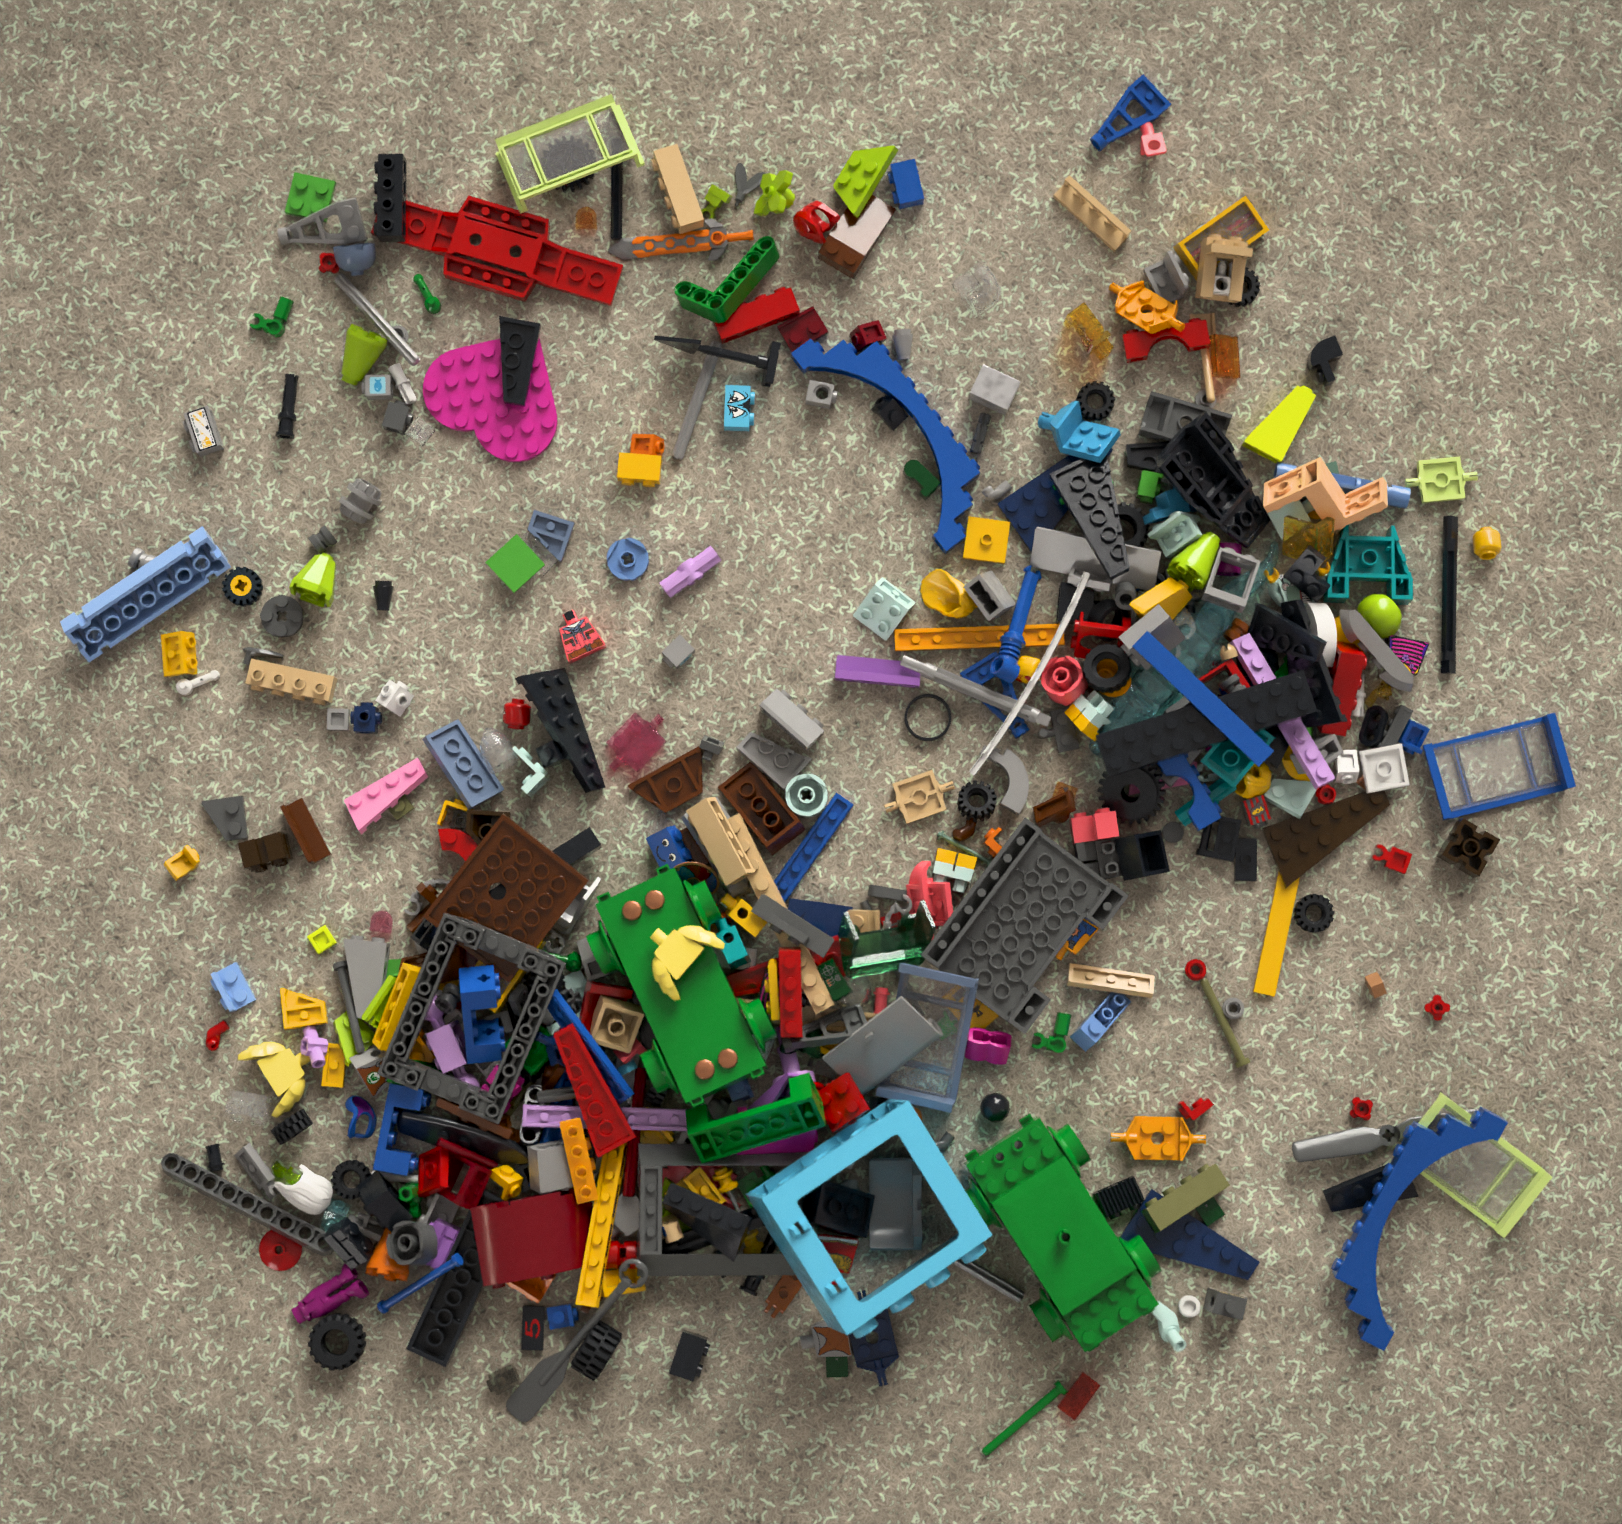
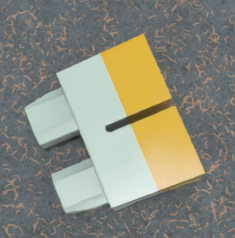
M1093 690L1087 698L1081 694L1064 713L1081 732L1095 742V736L1099 734L1097 731L1103 724L1108 725L1111 723L1107 717L1114 708L1105 701L1101 694Z
M937 848L932 874H934L933 882H946L947 878L955 879L952 891L964 893L967 884L971 882L977 857L958 853L955 868L952 871L957 852Z

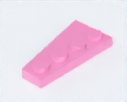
M418 758L344 800L361 835L367 830L366 827L373 821L376 823L382 817L381 814L389 807L393 808L398 804L399 798L404 794L408 795L428 778Z

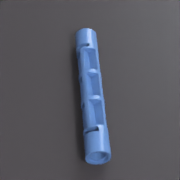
M1277 462L1273 479L1296 469L1297 466ZM1331 473L1344 494L1373 482L1372 480ZM1387 484L1388 505L1406 509L1411 489L1392 484L1388 487Z

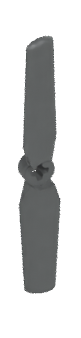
M1471 1109L1465 1111L1472 1115L1475 1110L1478 1111L1479 1109ZM1450 1112L1437 1114L1427 1128L1437 1133V1124L1442 1117L1445 1118L1446 1114L1455 1116ZM1423 1116L1409 1118L1396 1126L1382 1125L1377 1129L1361 1126L1295 1141L1292 1143V1153L1295 1160L1299 1163L1370 1153L1381 1146H1392L1396 1142L1402 1143L1405 1128L1411 1125L1413 1121L1419 1123ZM1386 1129L1387 1132L1392 1133V1137H1389L1388 1142L1386 1138L1382 1137Z

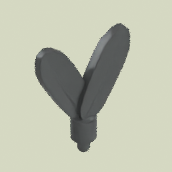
M742 163L737 164L735 169L738 191L735 197L736 207L743 202L745 195L760 186L762 175L766 174L765 172L757 173L747 181L744 165Z

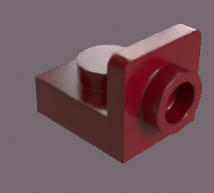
M879 320L858 325L850 333L851 342L857 352L862 351L865 347L872 345L876 341L881 343L887 339Z

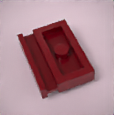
M814 306L777 326L791 352L795 351L809 339L815 341L828 334V330Z

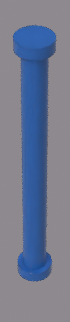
M458 1253L454 1254L449 1261L385 1301L381 1300L377 1303L378 1310L382 1314L387 1313L390 1307L454 1267H460L464 1263L462 1257Z

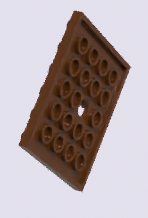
M503 813L423 917L437 928L444 913L462 917L537 948L589 879ZM501 883L505 886L506 895L504 898L496 900L490 896L489 889L492 884ZM457 942L483 964L494 965V972L499 973V976L508 983L520 969L517 968L515 963L481 949L474 950L464 946L465 943Z

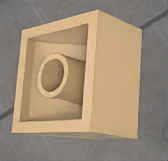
M600 994L593 1013L590 1029L591 1036L598 1045L630 1054L644 1017L642 1007Z

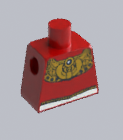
M818 1233L819 1240L839 1272L849 1274L859 1238ZM835 1281L831 1282L832 1285H837Z

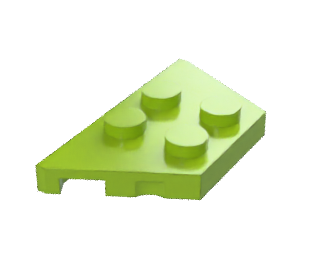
M894 145L853 151L833 184L836 192L856 218L859 217L897 154L898 149Z

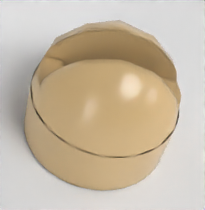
M1231 644L1227 645V649L1224 645L1220 649L1221 661L1238 656L1237 650Z

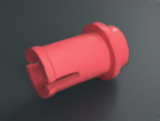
M875 987V991H873V994H875L873 1013L878 1014L887 1007V998L890 992L885 987Z

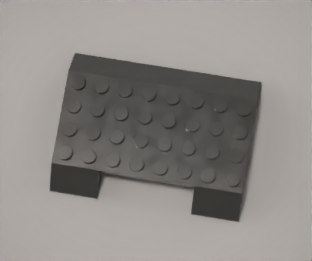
M1027 818L1022 820L921 954L923 958L939 971L979 979L976 999L1024 1034H1026L1051 1000L1033 985L1081 921L1086 919L1101 930H1104L1129 896L1113 883L1107 882L1042 833V830Z

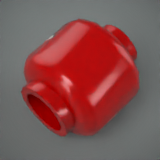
M512 698V702L504 704L503 722L508 725L507 728L524 729L525 726L530 724L531 706L524 703L525 699Z

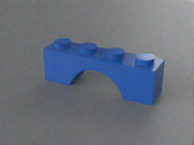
M1188 754L1157 763L1164 776H1178L1190 785L1193 791V803L1187 815L1197 832L1221 818L1220 813H1222L1220 806L1216 801H1211L1208 796L1211 794L1209 788L1205 783L1201 784L1198 779L1200 774L1194 764L1190 766L1186 759L1189 757Z

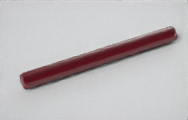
M645 1068L635 1069L633 1087L635 1094L632 1097V1107L643 1108L647 1076ZM633 1130L636 1137L628 1141L623 1196L634 1197L638 1144H640L641 1130Z

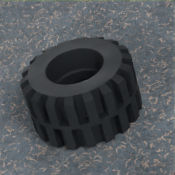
M1121 502L1117 505L1119 519L1128 521L1134 529L1132 539L1124 541V544L1143 547L1148 538L1147 534L1150 532L1148 531L1150 524L1145 525L1143 521V516L1146 514L1143 515L1141 513L1142 509L1139 507L1136 509L1132 503L1126 505V502Z
M335 1313L326 1316L314 1325L313 1331L309 1334L310 1341L308 1342V1347L311 1348L309 1353L315 1357L314 1361L316 1364L319 1362L321 1364L320 1367L324 1369L327 1367L331 1371L336 1369L339 1371L351 1366L359 1359L366 1346V1341H364L366 1333L362 1331L363 1326L356 1322L357 1319L355 1317L351 1318L349 1314ZM339 1329L347 1335L349 1347L345 1353L334 1354L327 1348L325 1339L329 1331Z
M600 1320L591 1329L571 1362V1368L592 1381L596 1380L618 1346L622 1333Z

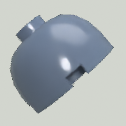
M358 243L346 247L345 245L333 247L337 265L342 270L351 272V276L363 275L364 270L371 268L376 259L375 243Z

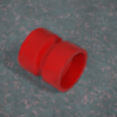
M611 1241L606 1269H618L624 1261L632 1258L637 1259V1241H624L623 1244H620L619 1241ZM621 1252H626V1257L621 1258ZM630 1264L628 1269H636V1264Z

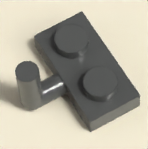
M1068 708L1050 711L1053 728H1042L1037 734L1040 739L1055 736L1058 753L1080 748L1075 724L1064 713Z

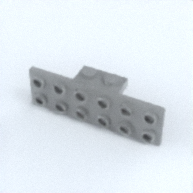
M1036 527L1030 565L1034 568L1069 574L1067 583L1073 584L1075 587H1078L1085 571L1091 574L1086 587L1093 588L1099 592L1109 591L1112 583L1119 584L1125 581L1132 583L1135 588L1150 590L1156 585L1161 551L1125 544L1130 567L1129 572L1110 580L1084 536Z

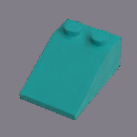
M1266 730L1256 732L1268 746L1275 739ZM1231 741L1212 746L1200 761L1233 788L1237 786L1254 765Z

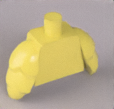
M684 926L679 928L678 931L673 930L669 936L658 928L650 937L659 946L654 952L656 956L652 960L653 977L659 983L663 993L667 994L674 1001L681 1000L670 974L677 981L704 951V947L699 944L724 949L725 943L717 938L715 933L706 931L700 926Z
M263 1042L260 1045L249 1046L247 1050L239 1053L238 1061L261 1059L257 1061V1064L278 1098L284 1094L271 1115L277 1118L283 1113L289 1112L295 1103L299 1102L302 1098L306 1081L304 1079L305 1073L301 1067L310 1062V1057L301 1055V1052L294 1056L290 1048L286 1049L285 1046L276 1042Z

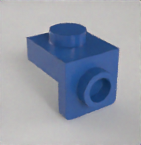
M1409 719L1398 742L1402 743L1403 750L1412 755L1415 752L1422 754L1421 746L1430 729Z

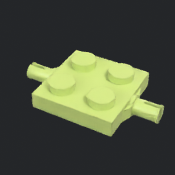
M1460 456L1417 461V478L1405 479V487L1418 486L1422 503L1461 500L1465 498V481H1477L1478 476L1476 475L1478 474L1477 472L1464 473L1461 467Z

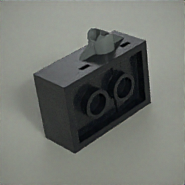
M845 1179L840 1184L825 1181L805 1195L802 1212L813 1227L851 1238H867L875 1195L862 1192L858 1186V1181L855 1179Z

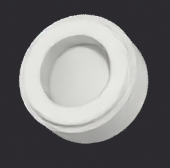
M1186 1295L1180 1299L1178 1309L1185 1317H1195L1200 1311V1302L1194 1296Z

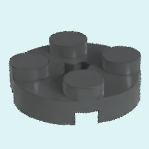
M278 595L269 599L264 604L260 612V618L264 629L275 637L283 638L291 637L301 629L304 613L301 605L295 599L285 595ZM286 611L288 613L285 622L283 620H276L279 617L277 615L279 612L284 613Z

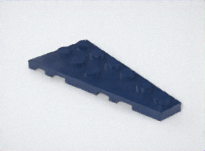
M1111 448L1110 451L1107 453V458H1108V456L1111 454V452L1113 451L1112 448ZM1071 455L1066 456L997 504L1031 554L1036 527L1053 530L1068 511L1065 504L1061 505L1059 502L1061 496L1053 488L1050 473L1081 458Z
M1150 1189L1144 1198L1145 1201L1141 1203L1142 1206L1137 1209L1120 1235L1126 1241L1139 1235L1153 1254L1249 1280L1260 1263L1188 1213L1163 1230L1155 1233L1141 1212L1147 1208L1145 1206L1146 1202L1154 1197L1157 1200L1163 1197Z

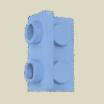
M237 962L218 972L211 973L212 979L210 982L215 991L219 990L222 996L220 1002L225 1010L228 1009L230 1012H235L256 1000Z

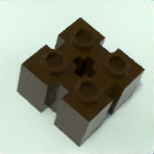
M1461 818L1455 822L1449 835L1453 836V839L1444 842L1437 857L1450 865L1458 862L1461 864L1459 870L1473 878L1479 877L1487 864V861L1483 858L1494 852L1500 839L1487 831L1476 832L1478 826ZM1468 843L1470 844L1469 849H1471V852L1465 850V845Z
M281 832L238 843L243 866L245 869L251 870V872L260 873L267 871V866L269 865L276 867L289 864L288 860L293 859L287 834Z

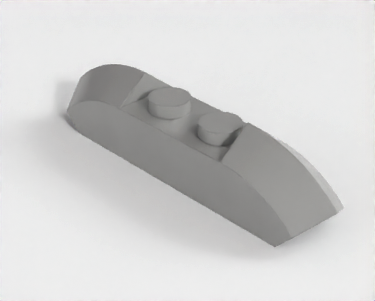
M1340 609V623L1348 641L1352 643L1358 639L1360 642L1357 645L1364 653L1370 652L1374 657L1371 659L1374 665L1379 670L1382 667L1384 669L1379 675L1382 680L1394 688L1411 692L1414 675L1357 610Z

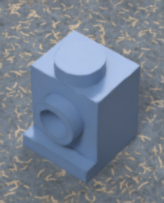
M748 1079L727 1088L732 1102L746 1101L754 1097Z

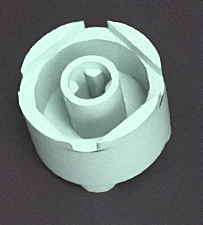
M813 774L795 776L790 780L785 791L786 804L795 815L802 818H811L818 815L825 808L828 799L825 783ZM808 791H810V797L812 799H806L805 801L802 800L803 795L801 793H807Z

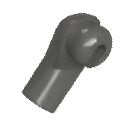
M946 1131L939 1141L934 1142L940 1152L943 1153L955 1137Z

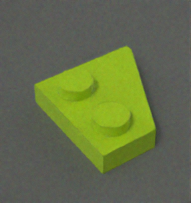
M345 1011L334 1021L333 1025L339 1037L338 1042L345 1057V1065L348 1067L352 1064L349 1058L358 1053L355 1049L347 1011ZM357 1018L364 1051L374 1045L372 1040L375 1034L360 1018Z

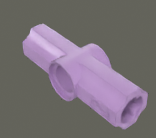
M709 546L693 559L690 558L683 562L674 573L661 581L660 585L671 598L688 585H693L696 579L699 581L704 576V573L720 563L721 559L715 550Z

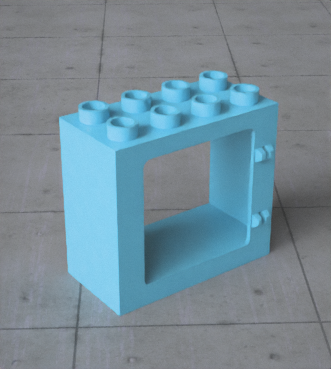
M886 1100L859 1118L856 1123L847 1126L745 1194L827 1326L845 1335L853 1333L856 1339L867 1335L878 1326V1322L874 1317L883 1310L889 1308L894 1314L909 1306L915 1300L911 1291L925 1283L930 1289L948 1279L951 1274L947 1266L956 1260L962 1259L964 1264H967L983 1255L987 1249L982 1242L992 1236L989 1228L909 1100ZM898 1135L958 1233L858 1301L799 1208L797 1201L892 1136ZM796 1222H798L801 1228L803 1229V1234H801L798 1228L794 1225ZM831 1282H836L839 1289L841 1290L839 1293L836 1291L835 1287L831 1284Z

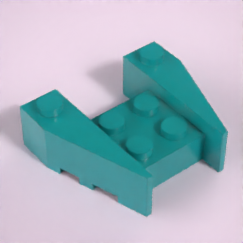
M1346 525L1341 530L1330 561L1331 569L1327 573L1326 582L1331 586L1323 595V603H1345L1349 598V581L1386 582V594L1396 605H1408L1413 600V578L1408 570L1407 560L1399 544V537L1394 525H1391L1386 531V537L1349 536V525Z

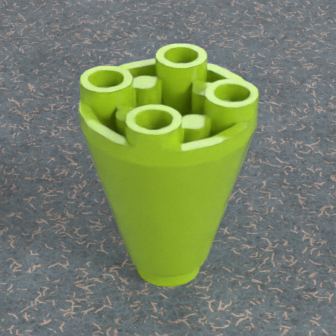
M351 324L346 331L341 371L343 376L341 380L357 386L358 382L363 380L386 349L388 340L381 337L378 333L373 331L367 332L362 330L363 328Z
M1212 532L1202 534L1201 537L1170 561L1166 570L1167 574L1178 581H1184L1189 586L1188 591L1190 592L1194 589H1203L1208 582L1219 549L1220 538Z

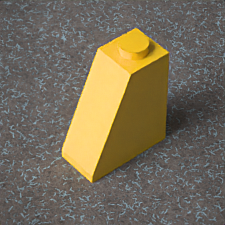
M1170 577L1131 601L1129 605L1141 619L1159 604L1173 620L1191 600L1192 595L1188 591L1189 586L1184 581H1176Z

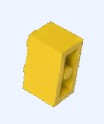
M619 452L618 481H622L621 484L632 486L636 482L643 483L642 486L655 487V484H660L662 457L658 455Z

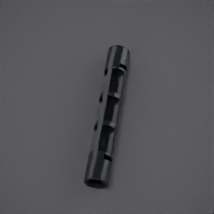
M754 1207L740 1212L751 1217L752 1224L748 1232L765 1226ZM691 1229L682 1232L683 1237L679 1240L666 1243L665 1239H662V1254H687L712 1244Z

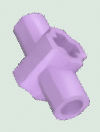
M307 1026L303 1029L304 1037L301 1040V1055L310 1057L313 1068H321L326 1064L325 1055L327 1054L328 1041L327 1039L319 1038L316 1026Z

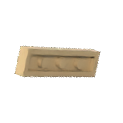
M1070 963L1067 986L1152 998L1155 976Z

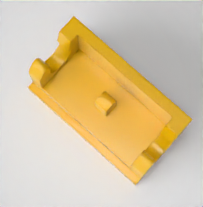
M637 1268L623 1271L624 1277L627 1276L632 1280V1283H637V1280L641 1277L637 1276ZM619 1269L605 1271L601 1297H609L621 1282ZM644 1284L639 1288L628 1287L623 1294L646 1291V1286Z

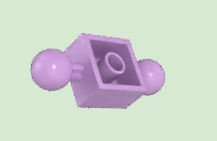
M435 995L425 1019L431 1022L434 1029L426 1034L427 1038L425 1041L429 1050L434 1052L436 1057L434 1058L435 1065L443 1074L452 1070L455 1078L480 1088L478 1079L474 1075L467 1073L464 1064H467L465 1036L458 1020L445 1024L442 1017L444 1012L440 1011L435 1005V999L438 997V995Z

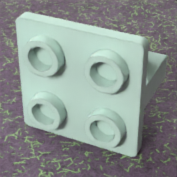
M1175 511L1169 515L1166 521L1156 524L1147 535L1150 539L1158 541L1166 558H1171L1202 536L1197 525L1201 518L1198 515Z

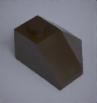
M467 809L466 832L479 845L501 815L504 813L511 819V813Z

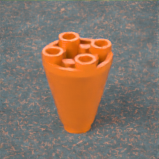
M386 1228L367 1263L365 1274L371 1276L384 1275L385 1280L396 1282V1280L407 1281L409 1266L398 1264L388 1255L386 1241L388 1234H391V1232Z

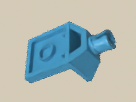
M1076 400L1061 408L1056 415L1042 412L1038 419L1039 428L1052 431L1053 439L1060 453L1101 463L1121 436L1120 429L1083 420L1079 401Z

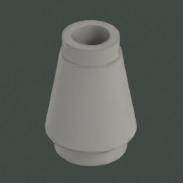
M911 329L894 330L892 337L898 360L910 359L913 339Z

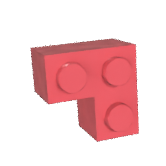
M1110 808L1097 809L1095 814L1087 816L1086 812L1073 814L1074 818L1069 819L1073 845L1075 843L1119 837L1116 811H1110Z

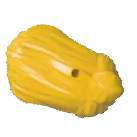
M935 569L921 581L920 592L924 604L928 608L939 611L944 616L957 619L970 615L978 607L963 586L965 585L950 576L945 570Z

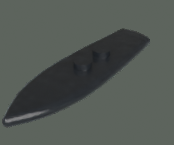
M403 1110L398 1117L397 1127L400 1133L437 1146V1141L441 1137L498 1162V1164H528V1150L494 1132L483 1131L478 1126Z

